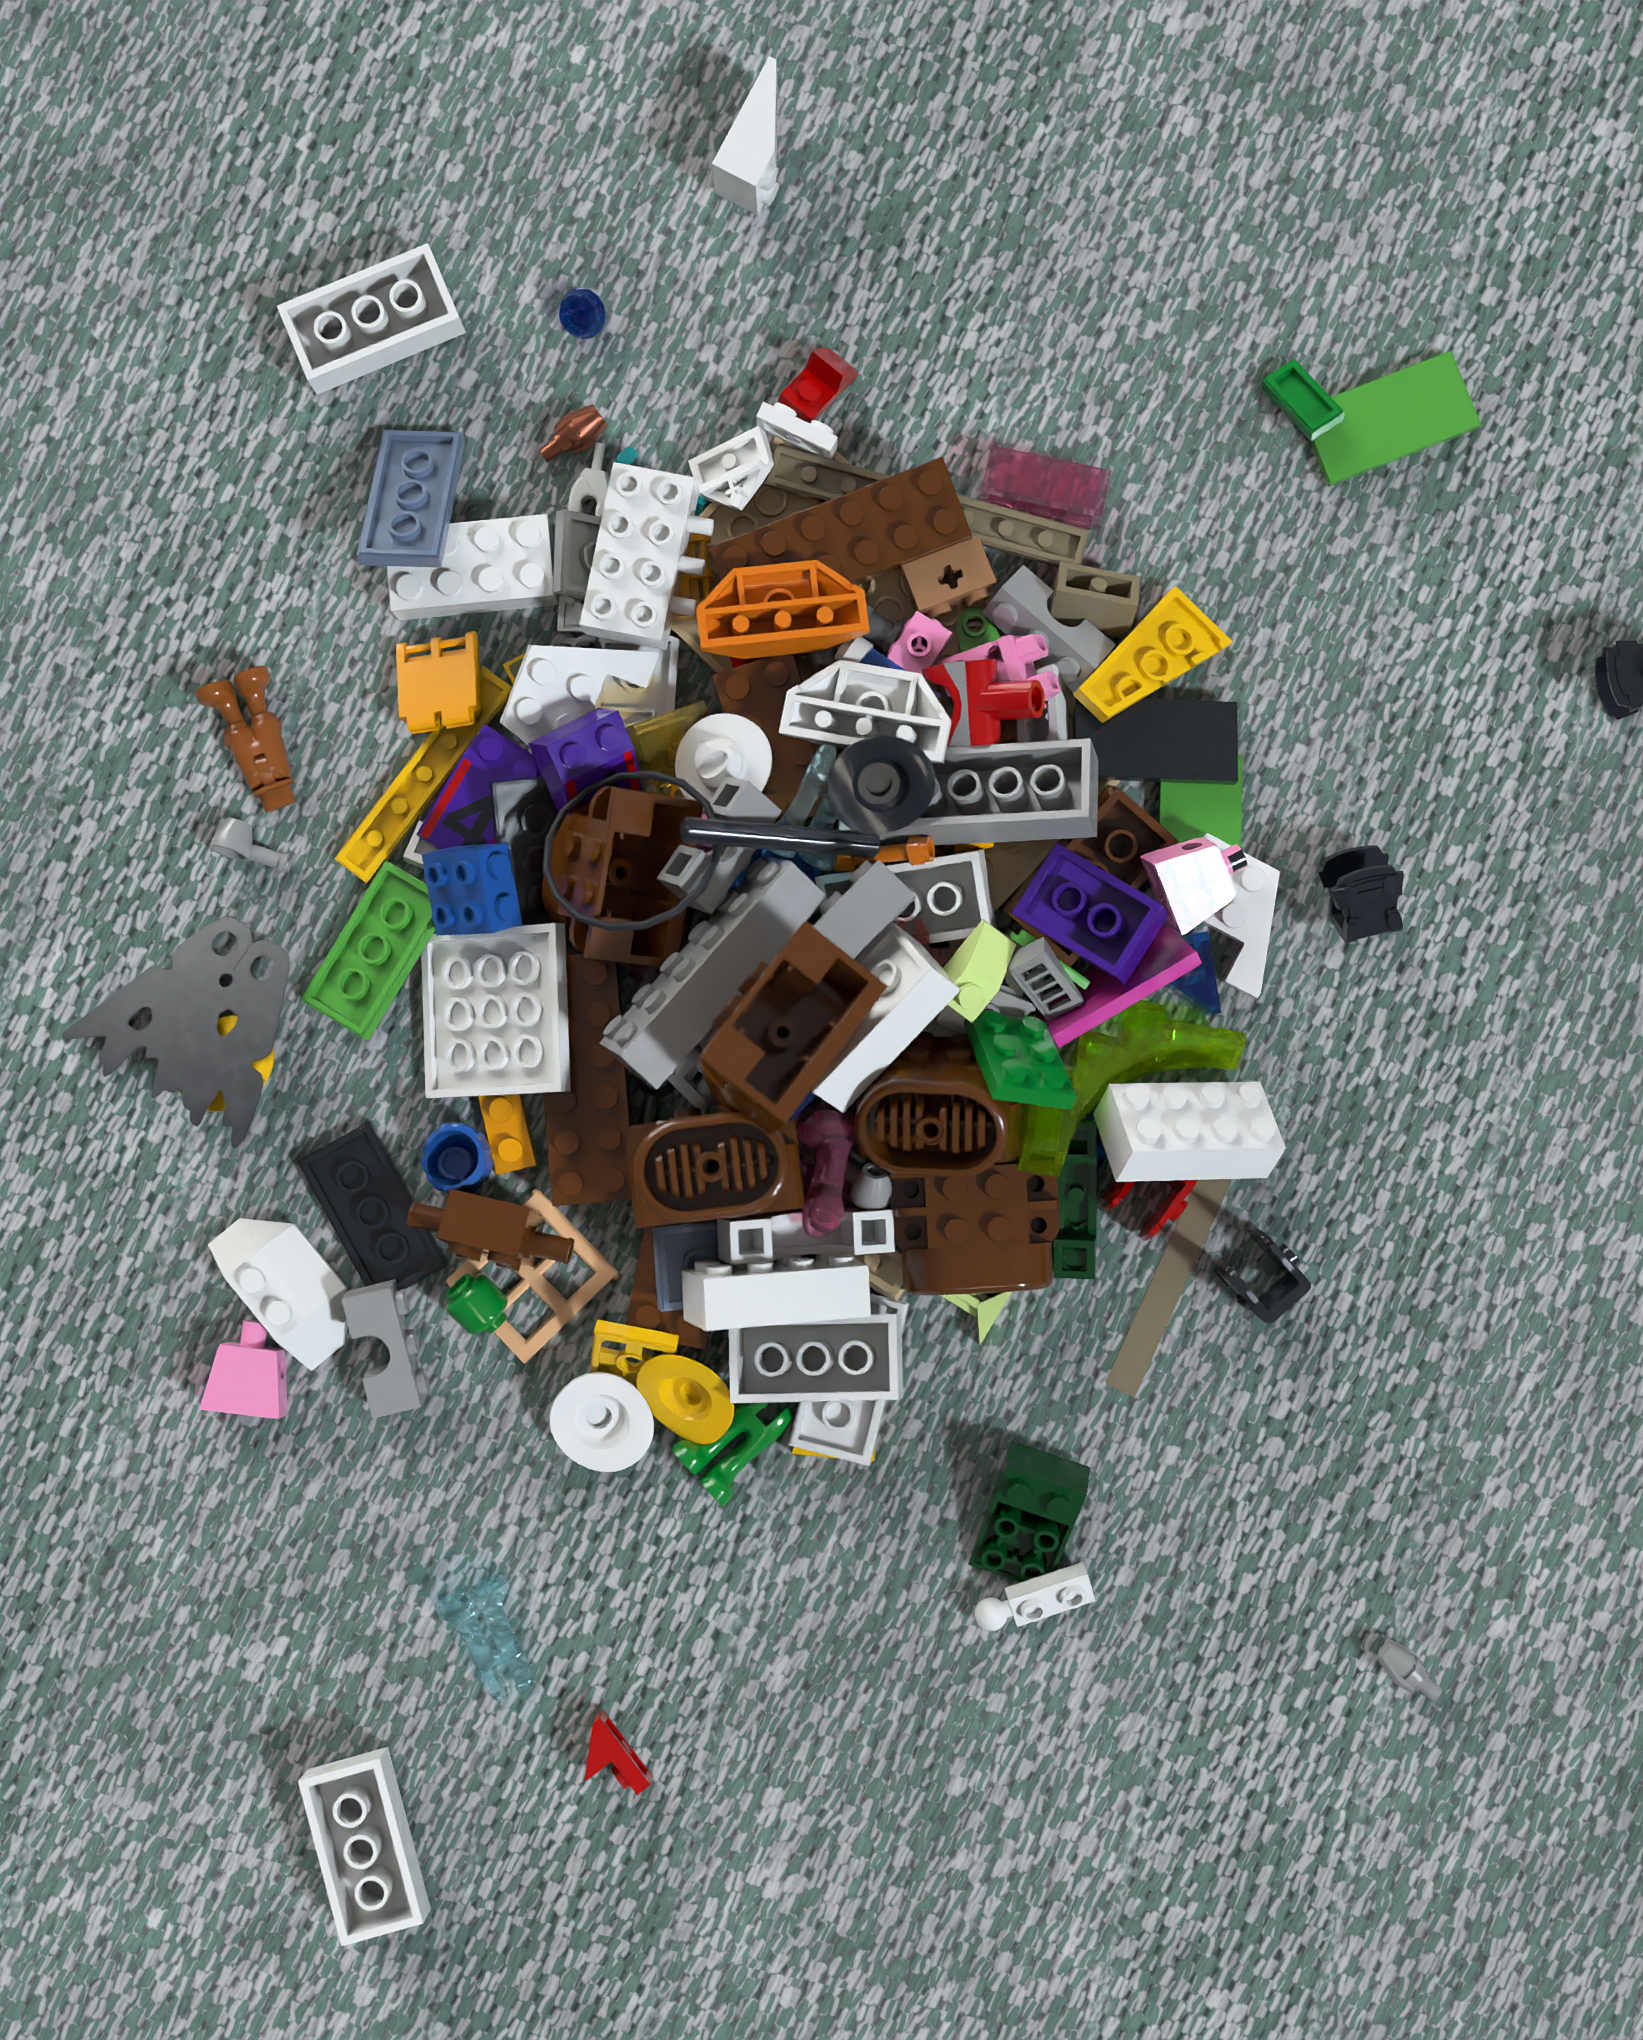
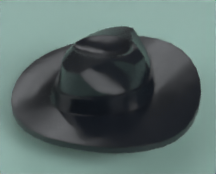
M881 735L868 737L847 747L834 762L828 777L827 790L829 802L838 819L855 831L866 834L894 832L910 825L926 811L935 792V773L927 755L914 743L895 736Z

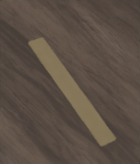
M1229 1179L1197 1180L1187 1199L1188 1205L1178 1219L1108 1375L1107 1385L1130 1396H1136L1231 1184Z

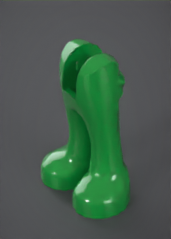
M769 1402L741 1403L734 1410L733 1420L729 1429L717 1441L710 1444H699L689 1440H682L677 1442L671 1449L688 1470L696 1476L731 1440L742 1432L746 1433V1437L737 1447L699 1477V1481L705 1489L724 1507L733 1497V1481L737 1474L755 1456L771 1445L794 1419L795 1415L789 1406L770 1419L771 1421L764 1425L755 1414L763 1410Z

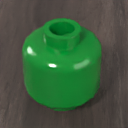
M466 1273L446 1293V1297L449 1299L446 1306L447 1313L471 1335L479 1334L485 1330L491 1334L507 1318L504 1310L507 1306L508 1297L485 1274L478 1273L472 1276L470 1273Z

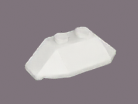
M838 660L802 684L796 685L787 691L779 733L843 750L853 743L868 737L881 735L895 736L917 745L924 751L931 763H943L952 721L922 674Z
M239 1218L208 1244L224 1279L274 1340L309 1370L313 1371L345 1344L346 1316L341 1299L347 1292V1286L296 1224Z

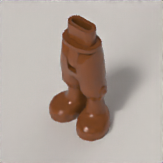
M257 666L244 670L233 677L237 689L243 696L251 714V726H248L247 722L243 719L231 681L221 680L198 688L195 691V695L201 705L214 707L222 715L227 724L224 730V745L231 749L240 771L253 792L254 798L260 797L265 813H269L296 802L290 787L295 782L291 776L287 752L280 732L282 723L274 713L268 712L265 702V688L270 682V673L267 666Z

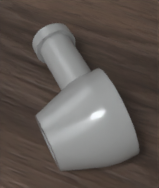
M227 818L214 834L209 846L211 850L222 856L239 861L251 860L276 868L277 871L284 873L289 859V853H280L253 844L252 826L234 818Z
M838 1151L832 1155L829 1160V1166L834 1171H838L852 1184L849 1195L855 1205L866 1210H882L889 1206L892 1198L889 1171L875 1163H867L860 1169L849 1159V1156L844 1151Z

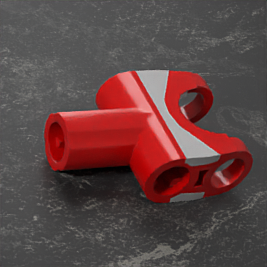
M996 659L948 662L922 669V675L926 681L932 680V683L942 685L949 691L953 699L954 707L950 718L952 722L947 746L961 747L1001 744L1000 720L1039 718L1042 716L1043 709L1045 708V694L1040 681L998 682Z

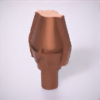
M593 404L567 413L554 426L557 431L553 434L554 438L538 450L547 463L562 452L567 454L569 451H572L575 455L590 448L608 424Z

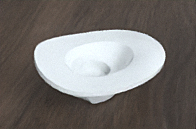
M728 713L710 715L695 723L684 735L676 754V777L688 782L709 801L726 776L750 781L762 792L772 768V750L766 734L751 720ZM679 787L686 799L695 800L683 788Z
M592 1372L575 1378L558 1393L550 1409L549 1423L556 1443L568 1457L588 1469L601 1472H615L626 1469L645 1455L652 1442L654 1422L647 1401L632 1383L612 1373Z

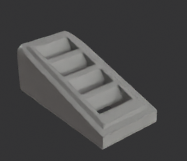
M1044 937L1013 952L1008 970L1047 1021L1084 1004L1083 996ZM1042 963L1044 964V967L1031 974L1028 973V970ZM1050 973L1053 976L1037 985L1034 982ZM1056 984L1061 986L1046 995L1042 994V991ZM1064 994L1069 996L1052 1006L1048 1003Z

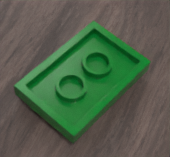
M993 1010L981 1012L973 1023L966 1018L964 1019V1027L992 1099L1072 1109L1077 1095L1045 1021L1032 1016L1022 1018L1002 1015Z

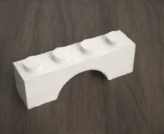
M861 1207L752 1214L717 1219L719 1259L731 1265L771 1262L782 1257L805 1254L860 1255L895 1252L893 1210L889 1208L866 1210Z

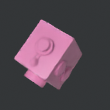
M916 611L914 616L904 624L899 640L890 646L887 658L906 671L922 674V669L936 665L950 643L952 632L944 628L936 619H930Z

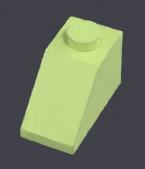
M982 919L942 968L960 988V991L947 1005L971 1023L974 1022L999 991L1016 947L1015 942L984 919Z

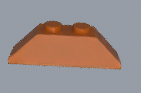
M818 560L733 568L708 597L696 607L701 651L739 659L825 651L870 632L865 590L856 584L853 585L843 576Z

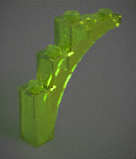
M1140 1000L1121 1011L1117 1023L1116 1037L1107 1036L1099 1032H1086L1078 1037L1075 1046L1071 1070L1066 1069L1077 1095L1071 1110L1025 1104L1017 1170L1060 1177L1069 1143L1077 1127L1100 1102L1109 1084L1131 1083L1144 1076L1172 1069L1210 1067L1236 1070L1246 1046V1033L1231 1031L1227 1028L1191 1024L1183 1020L1165 1019L1166 1006Z

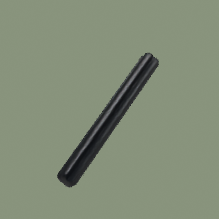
M686 817L680 824V838L685 843L874 858L881 848L879 835L856 831Z

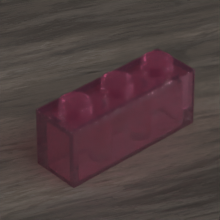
M991 445L980 501L1027 512L1028 514L1049 520L1050 518L1065 520L1067 525L1089 530L1090 526L1098 527L1101 520L1111 470Z

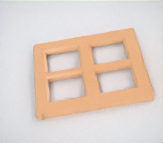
M537 1189L532 1191V1197L523 1206L539 1213L561 1237L573 1238L575 1240L574 1251L596 1273L566 1300L542 1275L556 1262L555 1260L543 1258L536 1266L521 1265L520 1270L515 1271L522 1280L506 1294L508 1302L505 1310L531 1287L555 1312L527 1340L507 1320L494 1331L524 1364L612 1279H619V1272ZM481 1255L480 1262L466 1260L445 1282L451 1287L466 1273H470L472 1276L475 1275L489 1262L487 1256Z

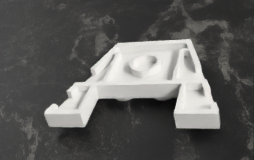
M565 595L559 596L558 634L568 632L576 636L586 635L579 625L583 604L575 602V599ZM669 636L667 650L599 637L602 649L653 651L659 653L647 688L639 687L606 674L595 703V709L618 710L628 735L674 723L680 648L679 639Z
M528 645L499 723L530 747L529 742L593 711L606 674L639 687L647 688L659 653L653 651Z
M1208 833L1203 836V838L1215 843L1220 852L1231 847V845ZM1244 853L1247 859V867L1229 875L1236 892L1234 899L1201 923L1241 943V947L1223 983L1257 999L1262 988L1280 871ZM1152 887L1143 893L1157 902Z

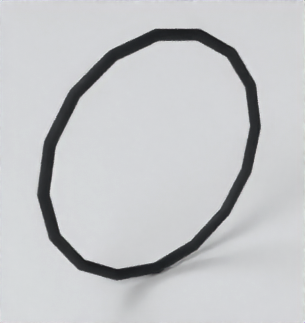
M654 770L621 772L586 786L560 809L545 838L543 873L554 900L577 921L607 931L647 929L679 915L705 891L720 861V845H712V859L698 887L675 908L645 921L609 923L581 914L561 896L551 871L553 840L566 815L590 793L620 780L653 778L679 786L703 806L708 819H716L709 800L685 780Z

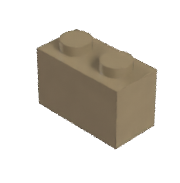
M1060 561L1052 588L1054 592L1050 596L1049 613L1057 622L1064 626L1076 627L1084 619H1087L1105 636L1125 639L1130 632L1138 608L1141 577Z

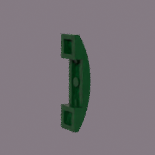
M1055 1119L1054 1162H1059L1060 1170H1056L1060 1208L1059 1231L1054 1239V1278L1095 1280L1098 1218L1097 1121Z

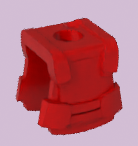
M1114 1180L1101 1197L1104 1199L1101 1207L1105 1211L1115 1208L1125 1198L1136 1181L1116 1182ZM1197 1180L1165 1181L1173 1189L1142 1227L1138 1237L1143 1241L1149 1240L1161 1230L1168 1219L1174 1222L1187 1207L1188 1202L1184 1199L1195 1187Z

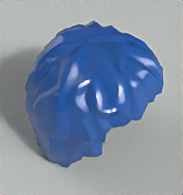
M445 1122L431 1133L424 1144V1156L421 1159V1165L427 1175V1180L433 1184V1188L442 1191L444 1194H449L450 1189L470 1194L475 1193L489 1179L494 1160L491 1158L490 1145L486 1141L485 1135L474 1130L469 1125L456 1122Z

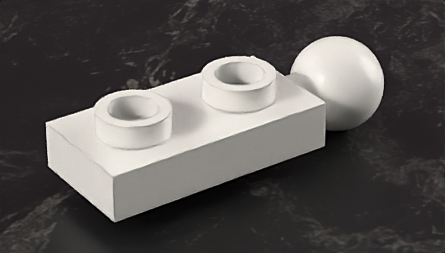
M1081 1562L1006 1587L1004 1589L1008 1600L1001 1601L993 1597L985 1598L977 1604L974 1615L977 1624L982 1629L996 1631L1004 1626L1008 1617L1013 1616L1017 1627L1094 1602L1095 1597L1084 1563Z

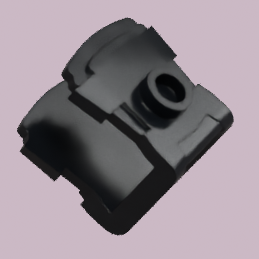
M1615 641L1616 645L1613 647H1603L1602 655L1595 660V681L1601 704L1605 712L1612 713L1616 720L1639 712L1638 709L1643 707V644H1638L1637 641Z
M1377 845L1359 846L1332 854L1323 859L1321 869H1318L1323 887L1328 888L1330 894L1329 914L1332 924L1346 944L1386 932L1403 930L1402 917L1397 910V899L1399 895H1402L1404 873L1403 871H1396L1392 865H1388L1389 855L1383 853Z
M1250 1226L1247 1232L1285 1275L1257 1298L1242 1278L1226 1262L1218 1257L1211 1262L1215 1265L1213 1271L1227 1287L1231 1286L1237 1293L1235 1296L1238 1299L1237 1302L1248 1312L1256 1315L1265 1323L1270 1324L1279 1319L1309 1292L1311 1283L1296 1267L1300 1260L1284 1243L1278 1247L1266 1233L1255 1226Z

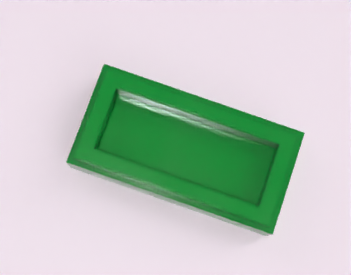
M1295 358L1262 379L1261 388L1310 441H1313L1344 420L1345 412Z

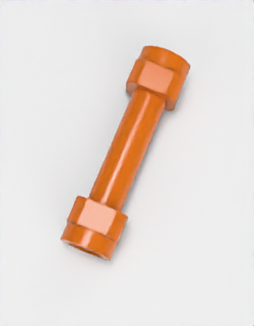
M912 836L904 844L881 846L880 852L874 858L832 855V863L836 872L843 871L844 873L856 871L865 861L875 864L878 860L882 863L909 860L912 866L922 865L925 862H932L934 860L935 848L930 836Z

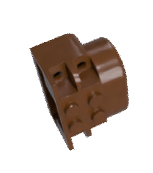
M613 786L601 788L591 799L582 803L570 815H566L553 840L551 871L561 896L581 914L609 923L645 921L675 908L682 900L656 878L680 844L692 848L697 847L696 843H685L681 840L680 824L686 817L701 818L703 806L696 800ZM545 875L543 876L542 900L549 919L552 923L565 924V933L570 935L572 946L577 951L583 952L584 957L661 967L670 955L675 952L679 953L686 908L679 915L647 929L607 931L577 921L554 900Z
M804 920L769 964L762 960L737 989L742 996L740 997L738 994H735L711 1023L717 1029L705 1045L706 1047L698 1058L710 1092L724 1107L733 1112H742L768 1134H773L786 1124L888 986Z
M921 1031L854 1101V1151L859 1156L869 1158L876 1165L887 1171L904 1175L969 1177L987 1170L992 1165L1012 1164L1021 1158L1026 1134V1104L991 1098L967 1033H957L951 1037H935L930 1032Z
M723 1105L715 1106L716 1114L701 1115V1109H684L673 1111L674 1119L627 1126L629 1136L627 1139L628 1172L635 1228L804 1208L806 1205L795 1114L793 1113L786 1124L771 1135L742 1112H733ZM712 1160L719 1163V1170L715 1173L711 1172L708 1168V1164Z
M1047 1161L992 1165L987 1170L969 1177L904 1175L889 1171L892 1185V1198L889 1205L890 1209L893 1210L894 1241L901 1248L904 1291L910 1295H957L1028 1291L1051 1286L1053 1283L1051 1242L1059 1231L1060 1200L1058 1199L1056 1171L1060 1170L1059 1162Z

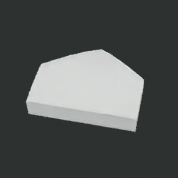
M760 426L688 461L692 475L695 477L700 490L699 496L702 499L742 510L774 465L766 432Z

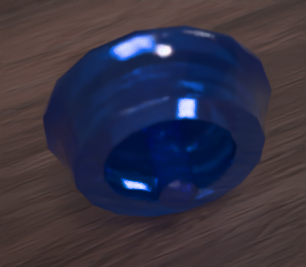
M577 288L572 289L563 297L560 303L559 318L564 329L572 336L580 339H589L601 332L605 324L606 312L604 304L597 294L589 289Z

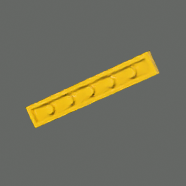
M482 665L480 667L482 711L474 712L475 723L473 725L446 729V726L442 724L441 718L440 729L432 731L334 858L365 883H371L383 862L391 857L445 786L460 758L485 724L490 727L506 706L512 687Z

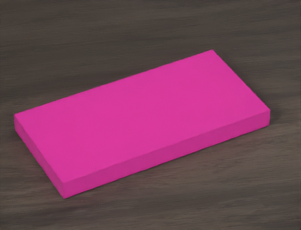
M1164 925L1157 933L1125 985L1093 967L1081 974L1090 981L1086 990L1073 982L1083 996L1084 1004L1050 1021H1047L1038 1008L1035 1011H1031L1030 1014L1032 1017L1046 1022L1053 1041L1059 1048L1198 967L1202 962L1196 950L1173 929ZM1064 994L1048 1003L1052 1006L1069 996Z

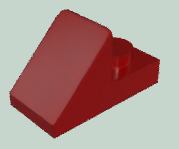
M829 347L815 349L810 353L805 369L780 393L778 403L794 410L797 413V418L811 423L854 381L859 372Z
M603 1709L596 1714L593 1722L585 1781L612 1762L615 1765L612 1768V1772L618 1782L625 1789L631 1787L636 1795H638L651 1785L653 1775Z

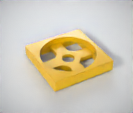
M597 1319L593 1335L590 1373H612L623 1377L637 1388V1374L642 1365L652 1358L643 1352V1347L676 1355L679 1335ZM605 1340L626 1344V1349L615 1350L601 1346ZM626 1357L636 1358L641 1362L631 1363L626 1360Z

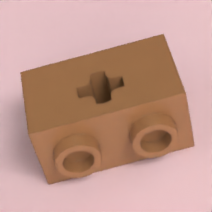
M979 536L901 565L900 574L915 613L919 611L930 619H939L952 612L951 607L966 601L968 606H972L991 597L989 592L994 591L997 582ZM949 574L952 580L959 578L955 589H951L948 584L940 585L944 575Z

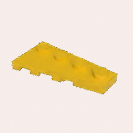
M1174 586L1073 695L1103 723L1221 652L1233 641L1186 595Z

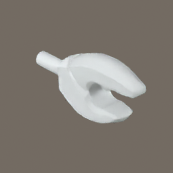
M595 444L591 469L584 468L580 477L574 483L569 496L568 510L583 513L584 502L588 499H593L597 502L595 516L602 517L610 481L609 474L601 471L605 444Z

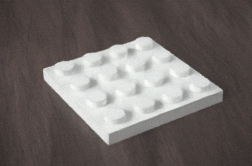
M549 923L516 926L491 934L440 936L433 934L421 953L426 1098L569 1092L570 1061L565 924Z

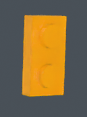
M523 1095L478 1096L496 1175L539 1165Z

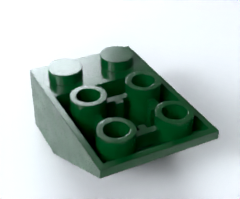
M1011 1440L999 1470L968 1565L1020 1583L1054 1572L1087 1496L1090 1467Z

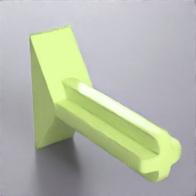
M999 1292L990 1297L984 1293L939 1296L977 1318L978 1344L981 1345L1012 1292Z

